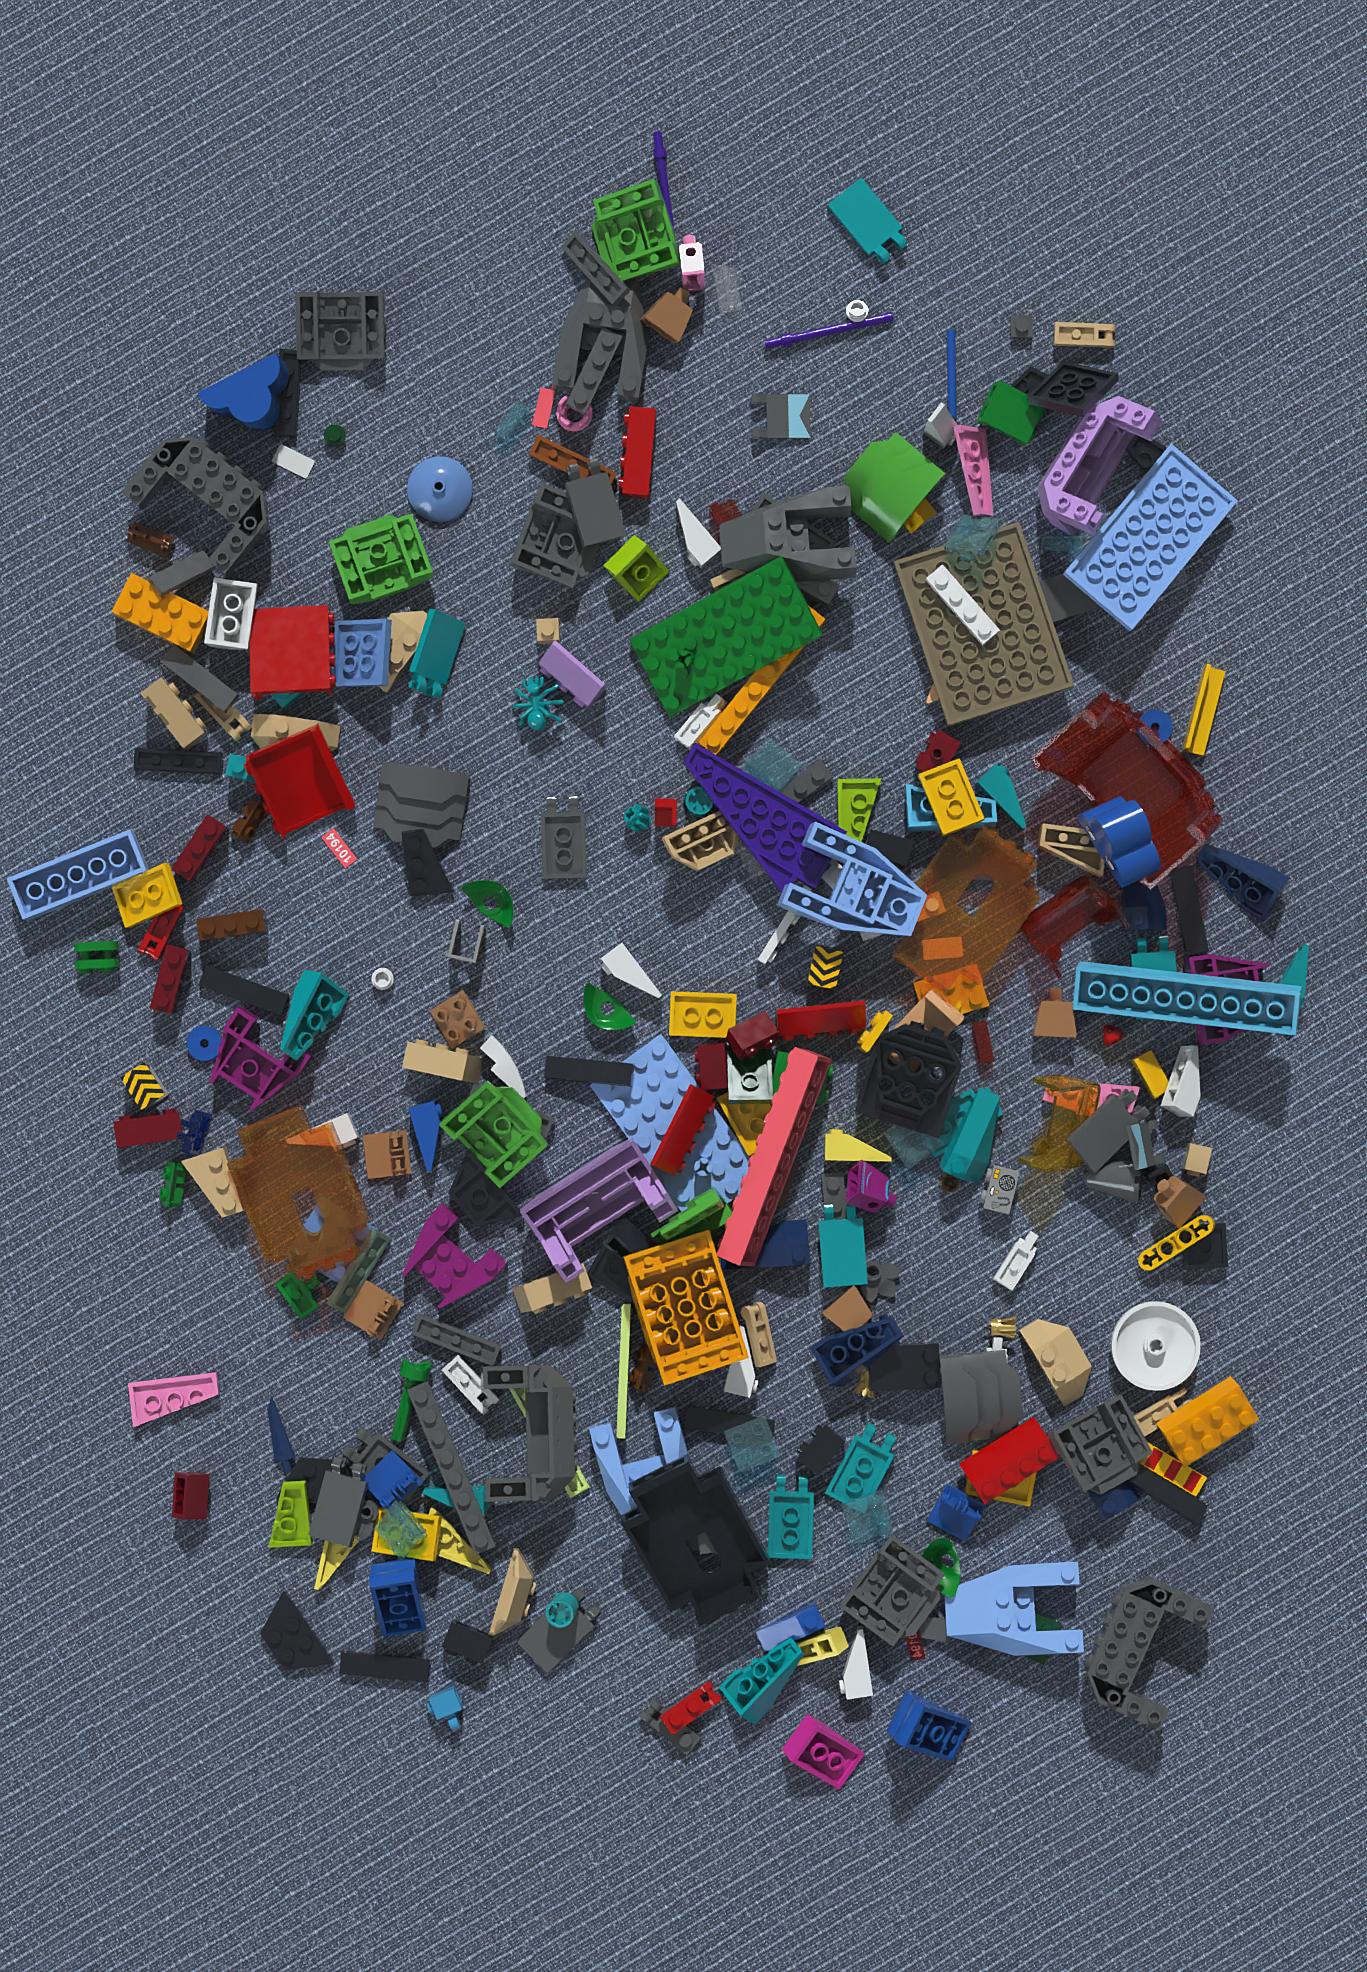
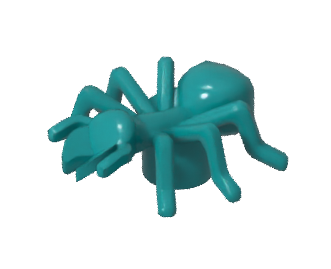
M536 676L535 682L534 678L530 677L527 681L528 686H526V679H522L523 688L527 689L532 696L523 694L518 688L515 689L518 696L530 701V703L513 705L514 709L527 707V711L520 716L518 726H522L526 716H528L527 723L529 727L536 731L546 728V716L562 723L563 720L549 713V705L564 704V701L542 700L548 693L559 688V685L556 684L539 695L541 688L544 686V677H541L539 680V677Z

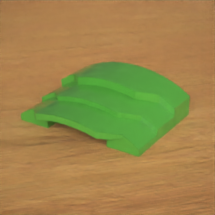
M655 179L593 200L597 216L591 227L600 257L623 282L681 265L669 213L658 182Z
M895 432L887 441L872 442L850 468L844 479L845 486H850L851 510L891 543L905 526L904 523L929 492L937 487L946 473Z
M412 513L399 518L388 514L371 522L347 528L342 537L329 541L350 604L365 603L389 597L413 588L434 577Z
M486 1081L439 1124L453 1140L459 1138L486 1167L485 1174L499 1188L548 1146V1143L541 1135L542 1118L513 1087H495L489 1081Z
M712 1187L685 1203L687 1209L670 1218V1223L654 1231L651 1235L661 1245L709 1229L711 1237L714 1239L726 1231L725 1223L731 1217L733 1211L715 1187Z

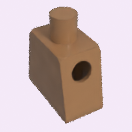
M682 287L678 289L675 295L670 292L663 294L640 320L672 344L679 342L693 311L692 308L685 304L691 294Z
M1050 988L1049 1001H1039L1032 1036L1076 1038L1072 1002H1062L1063 989Z
M1171 1176L1169 1180L1164 1179L1158 1183L1157 1188L1159 1191L1153 1200L1164 1218L1180 1229L1204 1201L1206 1196L1176 1176Z
M851 1285L822 1311L824 1316L844 1332L869 1324L867 1321L873 1316L854 1285Z

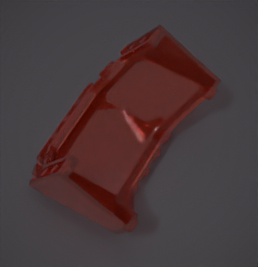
M1102 692L1029 759L1032 761L1034 768L1039 772H1050L1074 784L1077 790L1085 793L1093 807H1097L1118 796L1122 797L1126 802L1134 800L1139 804L1148 819L1152 833L1151 840L1157 849L1161 861V870L1139 880L1141 884L1152 889L1206 842L1222 824L1223 820L1221 815L1215 814L1213 810L1216 804L1211 793L1206 792L1204 789L1206 785L1204 777L1169 739L1162 742L1158 738V727L1152 723L1150 729L1140 720V717L1144 714L1139 710L1133 712L1130 710V705L1118 699L1114 702L1110 700L1109 694ZM1137 730L1149 741L1150 744H1147L1139 737Z

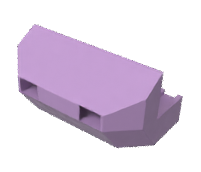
M1117 396L1094 405L1083 417H1079L1037 486L1042 512L1053 526L1075 538L1079 530L1095 536L1097 533L1095 530L1099 523L1106 518L1103 513L1097 511L1098 507L1095 503L1127 451L1125 449L1133 436L1138 435L1149 441L1154 439L1153 434L1158 426L1163 424L1154 410Z
M630 1138L610 1148L537 1195L520 1209V1213L542 1243L555 1269L565 1283L584 1272L572 1249V1246L580 1243L586 1237L600 1230L614 1219L619 1218L631 1208L638 1206L644 1200L654 1212L659 1222L671 1217L679 1210L634 1139Z

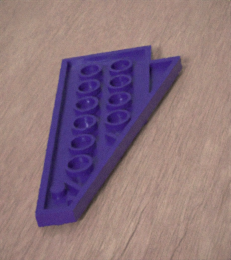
M694 743L683 764L778 890L782 893L784 886L789 883L793 884L795 879L815 889L832 858L802 845L810 824L817 822L846 835L847 831Z

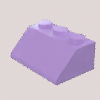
M556 640L539 661V666L541 667L539 671L548 679L552 676L558 682L559 689L565 694L569 691L574 696L572 700L581 708L585 705L589 709L606 690L605 683Z

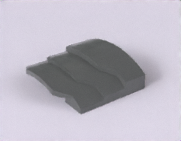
M295 292L298 360H311L321 371L365 370L374 359H385V292Z
M542 483L525 520L510 566L573 589L577 579L589 575L600 543L583 548L567 493Z
M382 762L373 828L384 829L392 841L402 843V831L424 829L434 848L448 839L460 841L470 775L427 767Z
M996 1350L939 1355L946 1443H969V1441L1002 1437L1010 1432L1012 1427L1023 1416L1019 1373L1007 1363L1006 1351Z
M1122 1394L1092 1408L1047 1434L1056 1453H1060L1082 1493L1087 1490L1100 1495L1137 1475L1140 1460L1153 1454Z
M890 1534L839 1604V1607L894 1647L900 1637L915 1635L939 1602L940 1592L938 1584L945 1574L894 1535Z

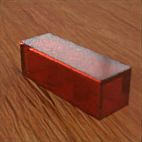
M987 1021L972 1023L980 1064L993 1062L994 1056Z

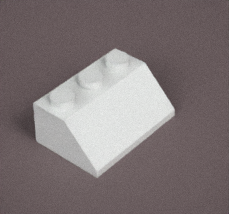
M214 578L204 641L206 645L230 650H247L249 648L257 583Z

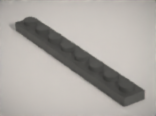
M426 1381L407 1389L474 1554L477 1555L495 1547L496 1544L429 1382Z

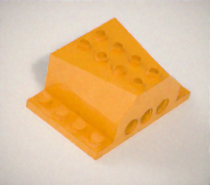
M709 1229L623 1257L629 1274L628 1281L643 1334L652 1358L657 1363L664 1386L749 1358Z

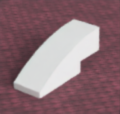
M491 1035L480 1047L482 1051L496 1062L490 1070L509 1087H513L525 1099L527 1094L517 1066L503 1045Z

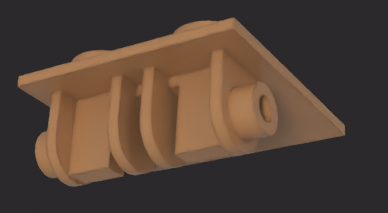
M464 990L430 1010L451 1049L485 1029L484 1023L480 1020L478 1012L475 1011L474 1005L472 1006Z
M406 1130L363 1135L368 1179L412 1174Z
M365 1280L343 1318L366 1331L368 1335L381 1340L404 1302Z

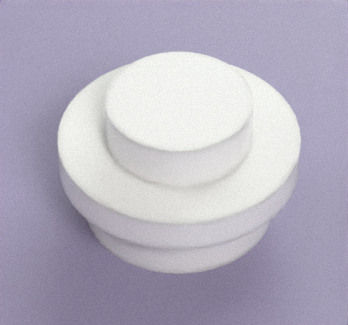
M860 300L852 301L846 309L847 317L854 322L863 321L868 315V307Z
M379 968L374 971L372 983L377 989L386 990L392 986L394 977L390 970Z

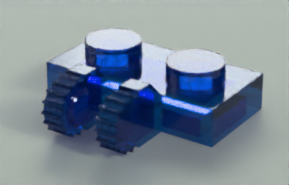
M195 1109L190 1121L181 1120L180 1124L189 1128L187 1134L177 1133L176 1137L183 1139L181 1152L196 1156L200 1154L212 1117L211 1113Z

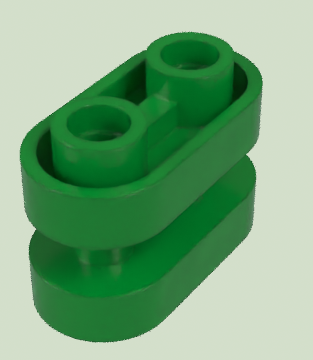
M118 941L74 943V952H81V960L75 961V970H79L80 974H92L93 969H102V973L115 972V968H119V959H112V951L118 950ZM103 951V959L90 960V952Z

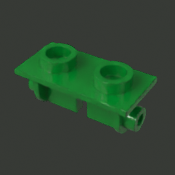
M168 1161L167 1166L163 1169V1179H165L164 1188L160 1190L159 1200L162 1206L169 1207L170 1203V1207L179 1208V1204H182L184 1189L177 1188L176 1183L185 1184L187 1169L181 1163H177L175 1167L176 1163Z

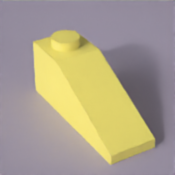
M830 1129L829 1134H825L824 1160L891 1162L890 1156L848 1134H843V1129Z
M842 1627L824 1630L796 1640L795 1642L804 1652L797 1666L839 1655L849 1646Z

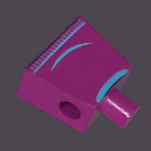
M860 1160L848 1170L847 1204L870 1212H877L884 1205L892 1207L895 1204L897 1197L889 1192V1179L887 1176L864 1160Z

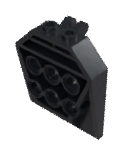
M911 1021L910 1024L905 1023L878 1037L855 1112L940 1138L963 1065L949 1037L944 1035L945 1031L934 1026L930 1031L925 1029V1023ZM895 1053L900 1057L898 1065H891L889 1063L888 1057L890 1054ZM912 1060L920 1062L921 1070L919 1072L911 1071L909 1063ZM933 1067H939L942 1070L941 1078L934 1079L931 1076L930 1071ZM882 1079H889L891 1081L892 1088L885 1091L881 1088L880 1082ZM907 1085L913 1089L911 1097H904L902 1095L901 1089L903 1086ZM930 1092L933 1094L934 1102L932 1104L924 1103L922 1099L924 1093Z

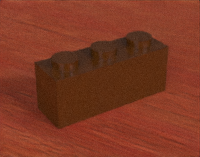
M263 909L196 919L199 941L201 942L268 932L266 914Z

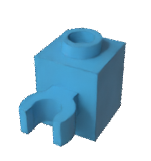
M455 1685L430 1695V1702L427 1703L430 1714L432 1716L435 1715L437 1720L447 1717L451 1730L460 1727L461 1723L456 1712L462 1710L463 1704Z

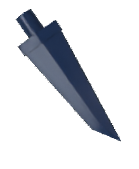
M271 1396L267 1411L275 1463L281 1462L283 1471L287 1472L292 1470L290 1459L296 1457Z

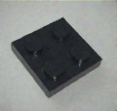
M1215 1223V1228L1209 1235L1182 1251L1183 1270L1228 1267L1226 1223ZM1201 1224L1197 1228H1194L1193 1225L1190 1226L1196 1232L1197 1238L1200 1236L1197 1233L1201 1229L1209 1230L1207 1227L1209 1224ZM1182 1231L1181 1241L1189 1243L1192 1239L1191 1233L1189 1231Z

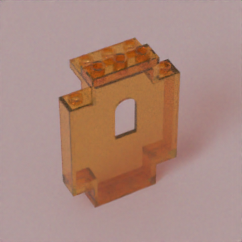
M983 826L969 847L965 845L967 841L959 835H949L915 883L927 894V898L912 935L905 936L891 955V957L943 994L947 993L960 973L976 985H979L1041 899L1036 889L1029 885L1027 887L1023 886L1038 864L1035 862L1036 858L1027 851L1022 853L1017 849L1018 845L1007 838L1005 841L998 836L1000 832L992 826H988V828ZM984 873L992 878L993 889L972 917L955 905V903L976 875Z
M299 1105L237 1130L246 1156L228 1162L227 1166L265 1261L273 1260V1263H277L286 1259L285 1255H287L289 1263L285 1265L287 1273L293 1272L296 1279L303 1277V1280H307L316 1276L315 1271L323 1269L324 1272L336 1268L335 1264L343 1261L344 1264L357 1260L356 1255L360 1254L361 1251L352 1228L355 1232L366 1228V1223L371 1221V1217L333 1122L331 1121L312 1129L303 1105ZM311 1187L324 1220L320 1231L310 1232L304 1227L292 1194Z

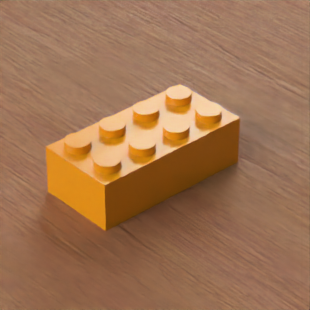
M131 573L112 613L194 654L206 632L209 611L171 592L160 597L147 580Z
M1230 1376L1156 1424L1176 1458L1186 1467L1257 1422L1259 1418L1240 1386Z

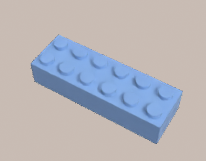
M127 830L7 878L22 919L29 921L112 888L119 883L148 871L149 867L135 832Z

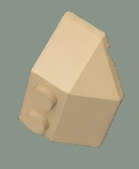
M423 610L391 613L387 618L392 620L388 686H378L386 693L390 691L413 661L428 615Z
M254 714L251 737L259 748L262 749L319 724L332 752L338 748L341 726L295 717Z
M720 811L662 837V840L673 859L695 871H699L733 855L739 837Z
M1040 1319L1019 1330L1062 1405L1066 1406L1083 1396L1092 1365L1070 1328Z
M517 1547L514 1548L488 1636L493 1637L519 1623L521 1617H526L530 1604L526 1603L528 1595L533 1596L536 1583L532 1582L534 1575L520 1549Z

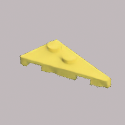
M431 1507L430 1515L442 1516L435 1507ZM442 1516L437 1555L489 1574L491 1567L479 1554H474L471 1545Z
M356 1534L350 1548L325 1540L314 1589L319 1590L359 1542Z

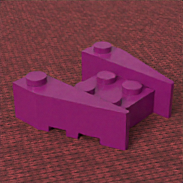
M1213 954L1183 959L1185 973L1259 981L1257 969L1269 967L1268 963ZM1194 1024L1198 1046L1224 1042L1246 1031L1245 1029Z
M239 1006L225 1024L209 1083H217L222 1076L255 1098L249 1110L253 1111L301 1075L314 1055L306 1050L298 1060H293L287 1054L284 1055L282 1060L278 1059L247 1038L260 1018L244 1007Z
M441 1203L426 1220L402 1273L403 1276H406L415 1268L445 1296L444 1300L437 1306L439 1309L491 1281L508 1263L493 1248H490L476 1263L446 1236L445 1233L459 1217L444 1203Z

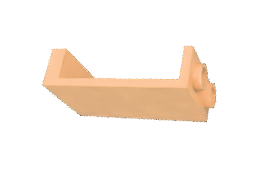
M932 987L895 1028L915 1021L925 1023V1029L930 1031L933 1026L945 1031L944 1035L948 1036L965 1017ZM895 1053L889 1055L888 1060L890 1059L894 1064L898 1065L900 1057ZM912 1060L909 1063V1067L913 1072L921 1065L917 1060Z

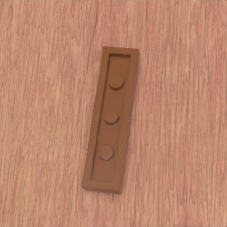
M537 436L529 456L566 474L568 465L577 463L580 479L590 477L587 462L590 459L545 437ZM600 465L601 473H608L612 486L617 472Z

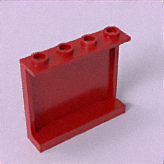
M328 605L254 609L250 635V691L253 700L262 699V694L328 691L329 696L333 695L332 688H336V675H332V667H336L335 654H331V646H335V635L331 633V626L335 625L334 612H330Z
M319 724L245 756L247 763H244L246 772L249 776L253 775L256 781L253 783L255 791L258 795L262 794L265 800L262 803L267 815H272L274 821L271 823L276 834L280 833L283 839L286 838L287 833L343 808L350 810L356 807Z

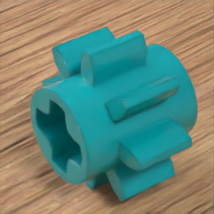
M635 804V807H629L624 814V820L628 822L626 827L640 833L641 829H647L651 823V816L648 814L650 810L639 804Z

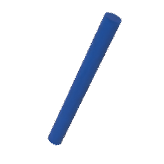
M947 330L948 411L953 418H957L955 330Z

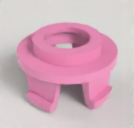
M564 396L559 401L556 412L559 424L564 429L572 432L585 429L592 420L593 412L591 405L586 415L583 414L580 421L571 422L567 418V411L570 408L566 407L569 396Z

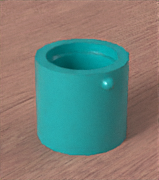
M701 786L692 788L687 793L685 799L687 813L697 817L709 814L714 804Z
M555 1593V1596L546 1608L547 1621L558 1628L568 1626L578 1612L579 1604L577 1599L570 1593Z

